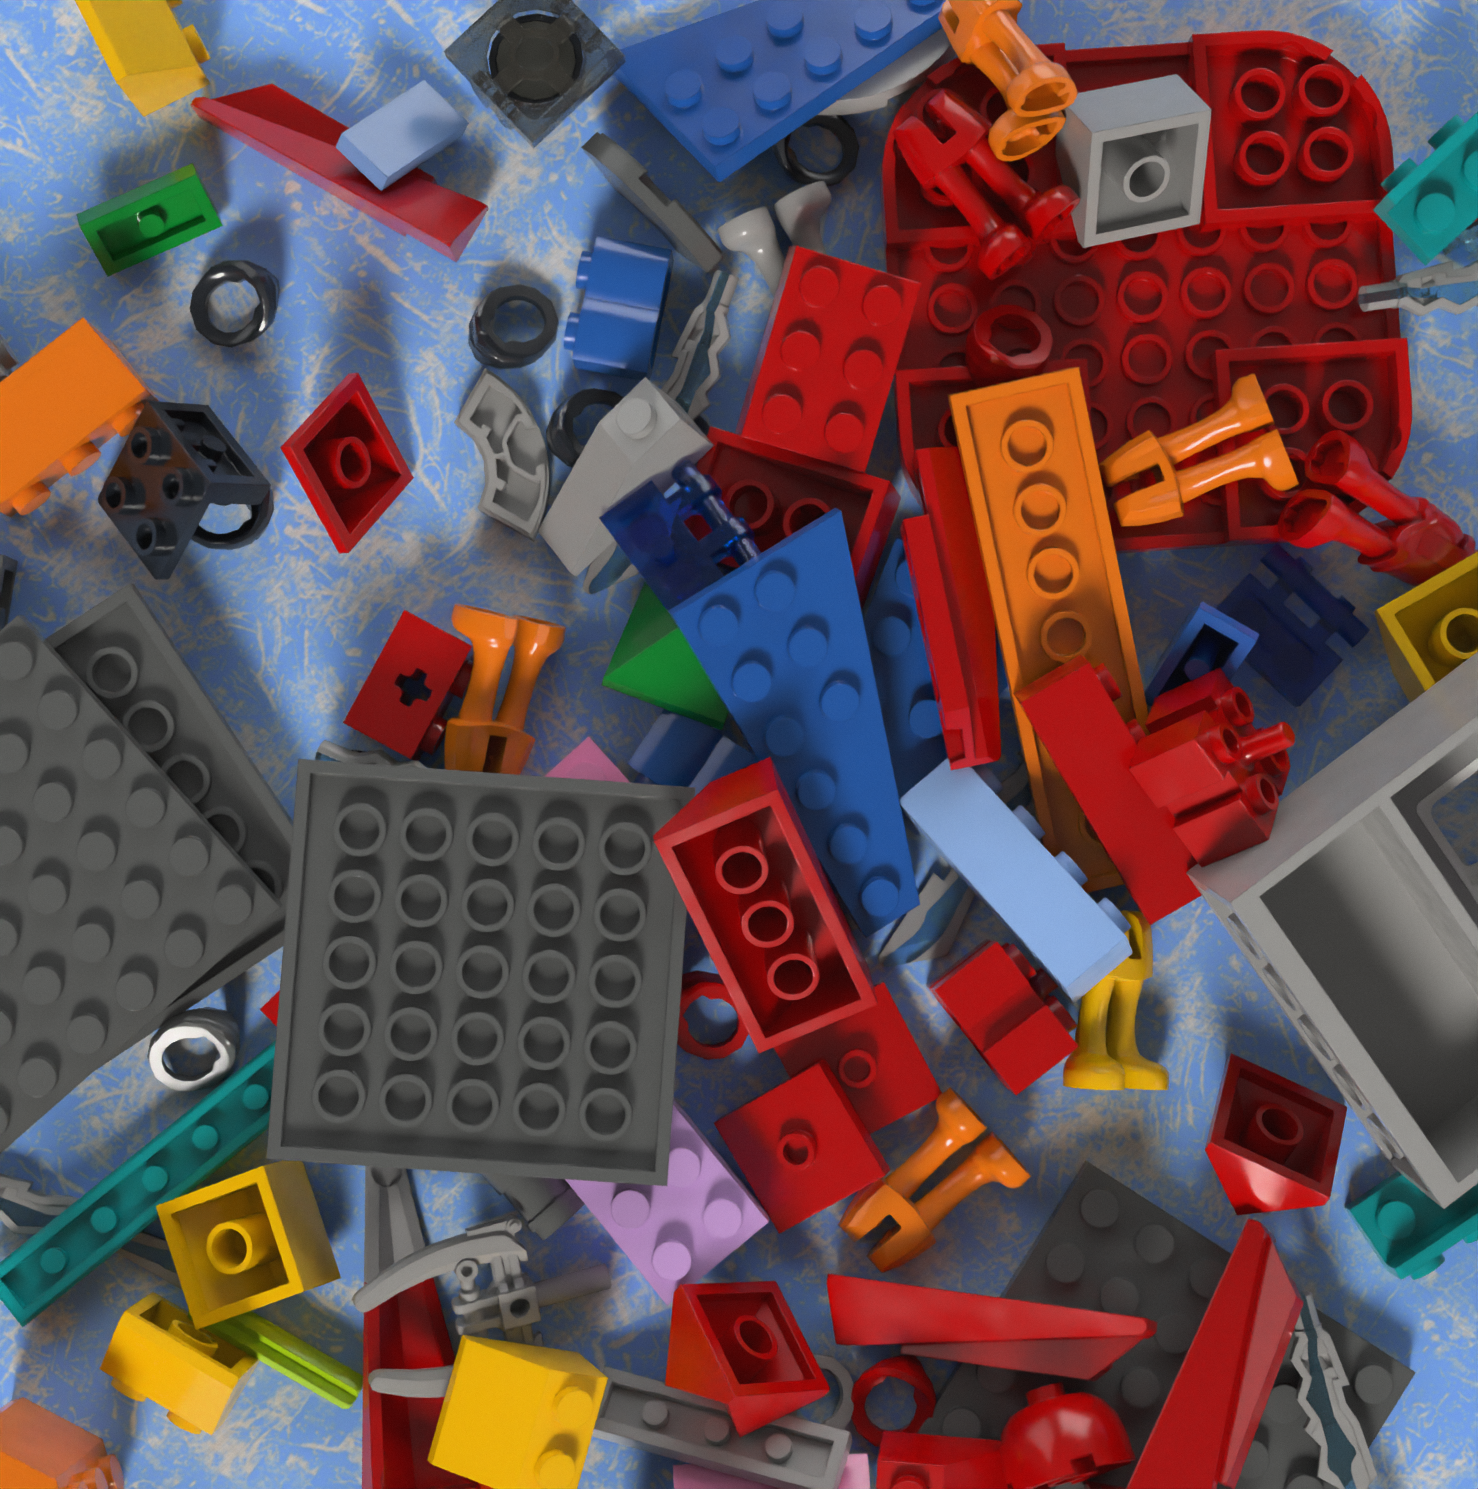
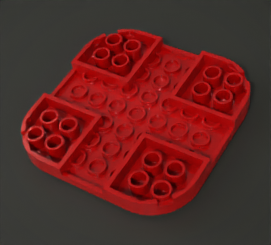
M1274 30L1192 34L1188 42L1072 50H1065V43L1035 44L1051 62L1058 63L1066 69L1076 86L1077 93L1177 74L1212 109L1200 224L1083 248L1078 242L1070 214L1050 236L1040 244H1036L1023 230L1019 221L1004 201L967 164L963 169L982 196L1008 224L1018 226L1032 242L1029 252L1021 261L1001 276L992 280L979 269L977 257L981 251V246L973 228L953 202L938 187L927 190L923 189L903 157L893 131L909 117L914 116L941 143H946L948 141L947 138L935 126L925 109V104L942 89L975 109L992 125L1002 114L1008 111L1007 106L993 82L975 64L966 65L965 62L960 61L959 57L942 65L928 75L926 81L911 95L905 104H902L894 118L885 144L880 174L885 272L922 283L893 378L899 460L909 489L920 507L921 502L912 464L915 450L928 447H958L948 395L979 388L972 380L965 362L966 338L975 319L984 311L999 305H1018L1035 312L1050 327L1054 341L1048 363L1041 374L1079 367L1098 465L1128 441L1148 430L1159 438L1212 415L1231 399L1232 387L1239 378L1252 373L1256 376L1275 424L1257 432H1247L1230 437L1175 464L1174 467L1178 471L1234 451L1257 437L1277 429L1299 484L1286 491H1278L1263 478H1244L1219 486L1184 503V516L1160 523L1121 527L1113 504L1143 487L1147 488L1157 484L1155 477L1152 473L1141 476L1140 479L1109 488L1105 487L1102 480L1116 554L1287 543L1278 533V521L1281 511L1294 495L1307 489L1328 491L1341 499L1358 514L1368 507L1352 497L1328 490L1312 482L1306 476L1304 467L1307 455L1314 443L1330 431L1341 430L1355 438L1362 445L1372 468L1384 479L1390 481L1402 462L1411 432L1412 393L1407 338H1401L1399 308L1364 312L1359 306L1360 304L1398 298L1397 289L1358 295L1361 286L1386 283L1396 278L1393 231L1373 211L1388 194L1380 184L1394 171L1391 133L1381 103L1362 74L1357 78L1346 66L1331 56L1334 50L1304 36ZM1057 134L1036 152L1015 161H1007L1024 181L1039 191H1047L1057 185H1063L1055 155ZM1010 320L1000 321L991 328L992 336L989 342L998 351L1012 358L1018 354H1029L1038 348V340L1034 332L1019 322Z

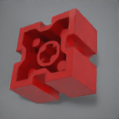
M1217 668L1155 697L1145 723L1146 728L1151 734L1139 739L1128 768L1155 806L1161 808L1166 805L1176 820L1172 829L1201 868L1269 840L1279 806L1278 796L1283 794L1291 767L1286 749L1295 743V734L1291 726L1286 722H1279L1266 729L1263 727L1255 729L1251 723L1254 720V709L1248 695L1240 687H1234L1221 668Z
M985 939L926 985L1003 1086L1016 1096L1079 1047L1069 1034L1077 1027L1076 1022L1054 995L1049 996L1058 986L1042 968L1035 971L1013 943L1009 945L1006 942L1000 946L997 941Z

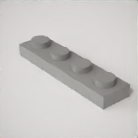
M604 1366L602 1373L608 1377L592 1437L781 1489H838L853 1442L851 1432L785 1415L740 1438L722 1402L665 1386V1382Z

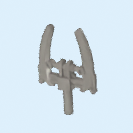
M511 1214L503 1219L465 1228L466 1233L433 1243L407 1255L380 1272L353 1295L352 1301L358 1311L367 1312L399 1292L420 1282L454 1271L461 1283V1288L458 1291L459 1296L451 1300L452 1309L455 1314H463V1317L455 1321L456 1330L459 1335L486 1338L488 1336V1329L496 1327L503 1331L505 1341L544 1347L541 1332L538 1331L533 1335L532 1323L541 1321L539 1308L611 1289V1279L606 1264H600L533 1283L526 1272L522 1273L520 1261H528L527 1250L515 1237V1233L519 1232L522 1227L521 1221L516 1215ZM490 1263L493 1280L487 1289L480 1290V1287L475 1284L474 1279L478 1274L477 1265ZM454 1365L423 1369H376L369 1374L368 1382L372 1390L380 1393L404 1397H445Z

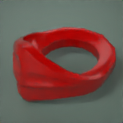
M999 305L984 311L975 319L966 338L965 362L976 386L982 388L1041 374L1048 363L1054 341L1050 327L1037 313L1018 305ZM1010 320L1019 322L1034 332L1038 340V348L1029 354H1018L1012 358L998 351L989 342L992 336L991 328L1000 321Z
M700 970L682 974L677 1045L685 1052L706 1060L725 1058L740 1049L749 1033L720 974ZM702 995L709 999H722L736 1010L738 1018L736 1029L724 1042L714 1045L703 1044L696 1040L688 1030V1022L683 1015L689 1005Z
M901 1354L883 1359L865 1370L854 1382L851 1392L854 1410L851 1419L856 1431L874 1446L880 1447L883 1431L890 1430L881 1429L871 1422L866 1413L865 1402L872 1388L882 1384L887 1376L904 1380L915 1387L913 1397L917 1405L914 1417L909 1424L901 1429L892 1430L893 1432L917 1433L928 1416L933 1418L936 1405L933 1383L916 1356Z

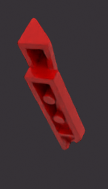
M274 84L214 99L195 97L190 104L198 117L399 234L405 237L408 234L455 262L459 260L489 209L486 204L437 185L435 177L418 167L380 191L336 148L341 134L349 128Z
M928 447L915 450L912 459L923 515L903 519L900 532L950 771L995 762L1001 757L995 619L959 448Z
M1249 1218L1245 1223L1126 1489H1217L1218 1483L1232 1489L1236 1487L1304 1304L1299 1290L1293 1279L1288 1275L1275 1246L1276 1239L1273 1233L1259 1221Z
M827 1274V1291L835 1343L838 1345L902 1344L901 1354L1095 1382L1113 1368L1112 1364L1141 1340L1149 1339L1157 1332L1158 1322L1143 1317Z

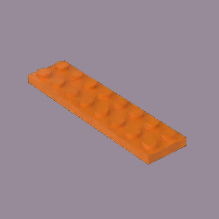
M1071 367L948 395L1035 817L1045 832V835L1040 838L1041 844L1053 857L1064 851L1077 864L1088 879L1081 886L1088 893L1124 885L1013 694L1081 654L1090 662L1093 668L1103 662L1123 695L1115 700L1113 704L1124 723L1135 718L1146 736L1151 734L1145 726L1149 714L1079 367Z

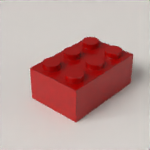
M797 245L789 246L735 432L741 437L865 473L922 283Z

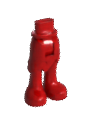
M1341 430L1330 431L1314 443L1304 465L1306 476L1323 488L1360 501L1386 517L1387 520L1373 524L1332 493L1320 489H1307L1298 492L1286 503L1278 521V533L1283 540L1292 545L1309 549L1330 541L1345 544L1361 553L1357 558L1358 563L1370 566L1373 572L1386 573L1415 587L1478 552L1475 549L1476 545L1473 537L1463 534L1461 527L1452 518L1443 513L1426 498L1410 497L1394 487L1372 468L1362 445L1355 438Z

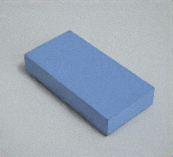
M423 80L344 131L337 142L336 148L382 191L461 138L469 122Z

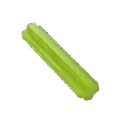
M188 1311L187 1316L192 1321L190 1312ZM248 1311L204 1327L209 1332L342 1409H349L363 1388V1375L253 1311Z

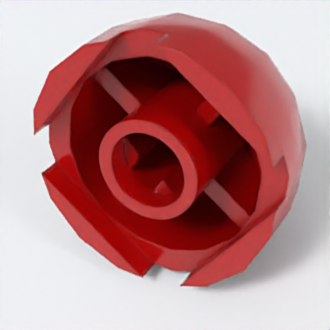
M1063 1382L1046 1385L1025 1394L1029 1406L1010 1416L1002 1430L999 1448L1002 1470L1008 1489H1051L1050 1487L1069 1482L1073 1485L1131 1463V1460L1136 1459L1127 1431L1118 1413L1104 1399L1089 1392L1066 1394Z

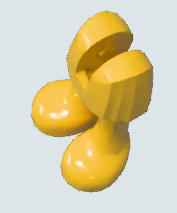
M1123 910L1120 912L1131 925V928L1124 934L1127 936L1133 953L1082 996L1074 1039L1079 1047L1070 1053L1065 1061L1063 1068V1086L1094 1090H1124L1125 1088L1169 1090V1072L1167 1068L1141 1056L1138 1052L1135 1037V1017L1143 982L1153 976L1151 925L1140 911Z

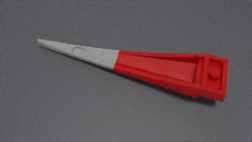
M365 1166L364 1285L402 1258L425 1247L406 1168ZM433 1277L399 1292L372 1310L364 1312L362 1489H494L434 1466L427 1460L445 1397H404L380 1393L372 1390L368 1382L369 1374L376 1369H423L454 1365L455 1355Z

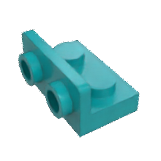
M1478 112L1466 123L1456 114L1427 141L1435 150L1419 166L1409 157L1380 184L1388 194L1373 211L1425 266L1478 218Z
M1397 1171L1344 1207L1385 1269L1399 1279H1404L1409 1275L1413 1280L1422 1278L1433 1272L1445 1261V1257L1442 1254L1444 1251L1462 1239L1466 1244L1478 1240V1183L1443 1209Z

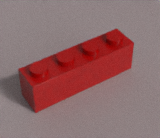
M1080 654L1013 693L1147 922L1151 925L1202 896L1186 873L1198 862L1172 829L1176 820L1166 805L1161 808L1155 806L1128 769L1139 739L1146 737V734L1135 718L1127 723H1124L1113 702L1123 695L1104 663L1102 662L1093 668L1090 662Z

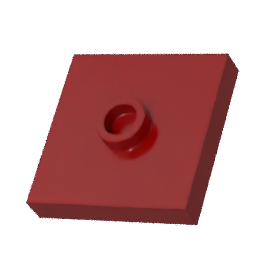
M884 981L874 985L878 1005L774 1047L789 1078L825 1059L869 1134L929 1104L942 1094Z
M825 1059L790 1077L714 1122V1125L779 1234L886 1176L891 1170Z

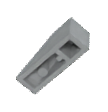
M645 377L598 422L540 525L538 532L569 572L577 577L714 445L675 400Z

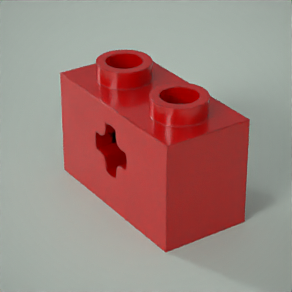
M404 610L343 723L413 761H419L424 752L432 756L446 735L447 720L443 716L454 695L462 700L466 695L473 667V646ZM423 674H427L424 685L432 690L429 699L424 701L416 698L411 706H408L407 703L410 695L402 689L404 682L408 678L418 681Z

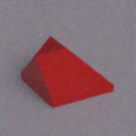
M359 373L348 374L280 447L339 554L349 553L414 478Z
M1231 1053L1225 1063L1205 1152L1236 1215L1324 1206L1331 1197L1347 1106Z
M776 1281L681 1284L674 1291L665 1386L722 1402L740 1438L824 1397L831 1390Z

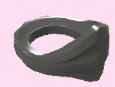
M212 1007L186 1010L171 1017L150 1040L147 1058L155 1078L173 1090L185 1092L207 1089L217 1085L227 1076L240 1051V1029L232 1014L226 1010ZM204 1036L216 1045L219 1052L215 1056L213 1066L195 1076H183L174 1073L166 1066L163 1060L165 1048L172 1042L183 1038L197 1039Z

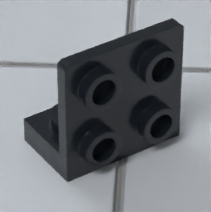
M147 401L98 496V503L154 579L168 580L210 503L221 506L230 504L261 505L271 484L209 405Z

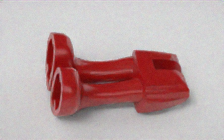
M942 89L925 104V109L935 126L947 138L948 141L946 143H941L914 116L909 117L895 129L893 135L909 168L923 189L927 190L938 187L969 222L981 246V251L977 257L979 269L992 280L1001 276L1021 261L1029 252L1032 242L1018 226L1008 224L987 202L963 168L967 164L1004 201L1019 221L1023 230L1036 244H1040L1050 236L1073 212L1081 199L1071 187L1064 184L1057 185L1047 191H1039L1024 181L1007 161L997 159L990 148L988 135L992 124L975 109Z

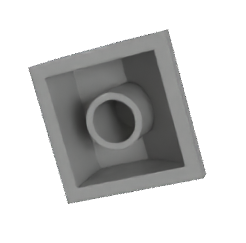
M1177 74L1081 92L1077 94L1073 104L1061 110L1066 121L1063 128L1057 133L1055 155L1063 184L1071 187L1081 199L1071 213L1078 242L1083 248L1200 224L1212 109Z

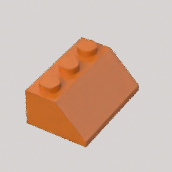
M84 317L0 382V512L9 517L14 516L17 512L23 516L40 507L51 495V491L48 489L67 473L70 476H75L92 466L101 456L98 448L117 433L121 437L129 435L146 402L159 401L114 343Z
M24 1397L12 1400L0 1408V1489H124V1478L120 1463L114 1454L107 1455L102 1438Z

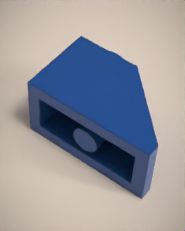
M1202 601L1186 616L1159 658L1144 689L1146 704L1152 707L1155 697L1217 668H1221L1227 678L1231 680L1260 634Z

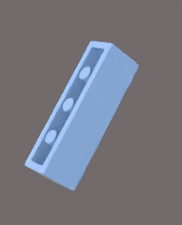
M948 758L945 759L899 799L902 810L908 820L1074 1004L1133 953L1127 936L1124 934L1131 928V925L1106 897L1096 904L1081 886L1088 879L1064 851L1053 857L1039 842V839L1045 835V832L1023 806L1019 805L1013 811L1006 806L997 796L1004 789L1003 786L984 764L950 771Z

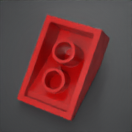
M710 426L707 438L714 446L698 460L668 546L673 550L732 572L827 512L837 508L842 512L862 611L901 500V496L889 480L741 437L738 434Z

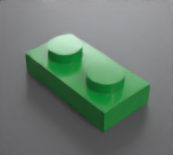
M193 163L76 214L79 227L107 277L223 226L220 215Z

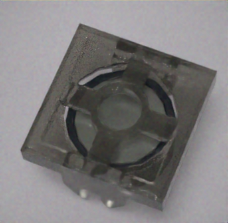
M498 0L444 50L446 58L470 82L472 90L486 108L490 107L494 111L499 122L504 127L510 130L514 128L533 149L626 62L625 55L572 0ZM534 10L549 12L553 15L552 17L536 13L519 16L516 19L513 17L517 13ZM497 30L499 33L492 41L489 58L487 60V53L489 49L490 40Z

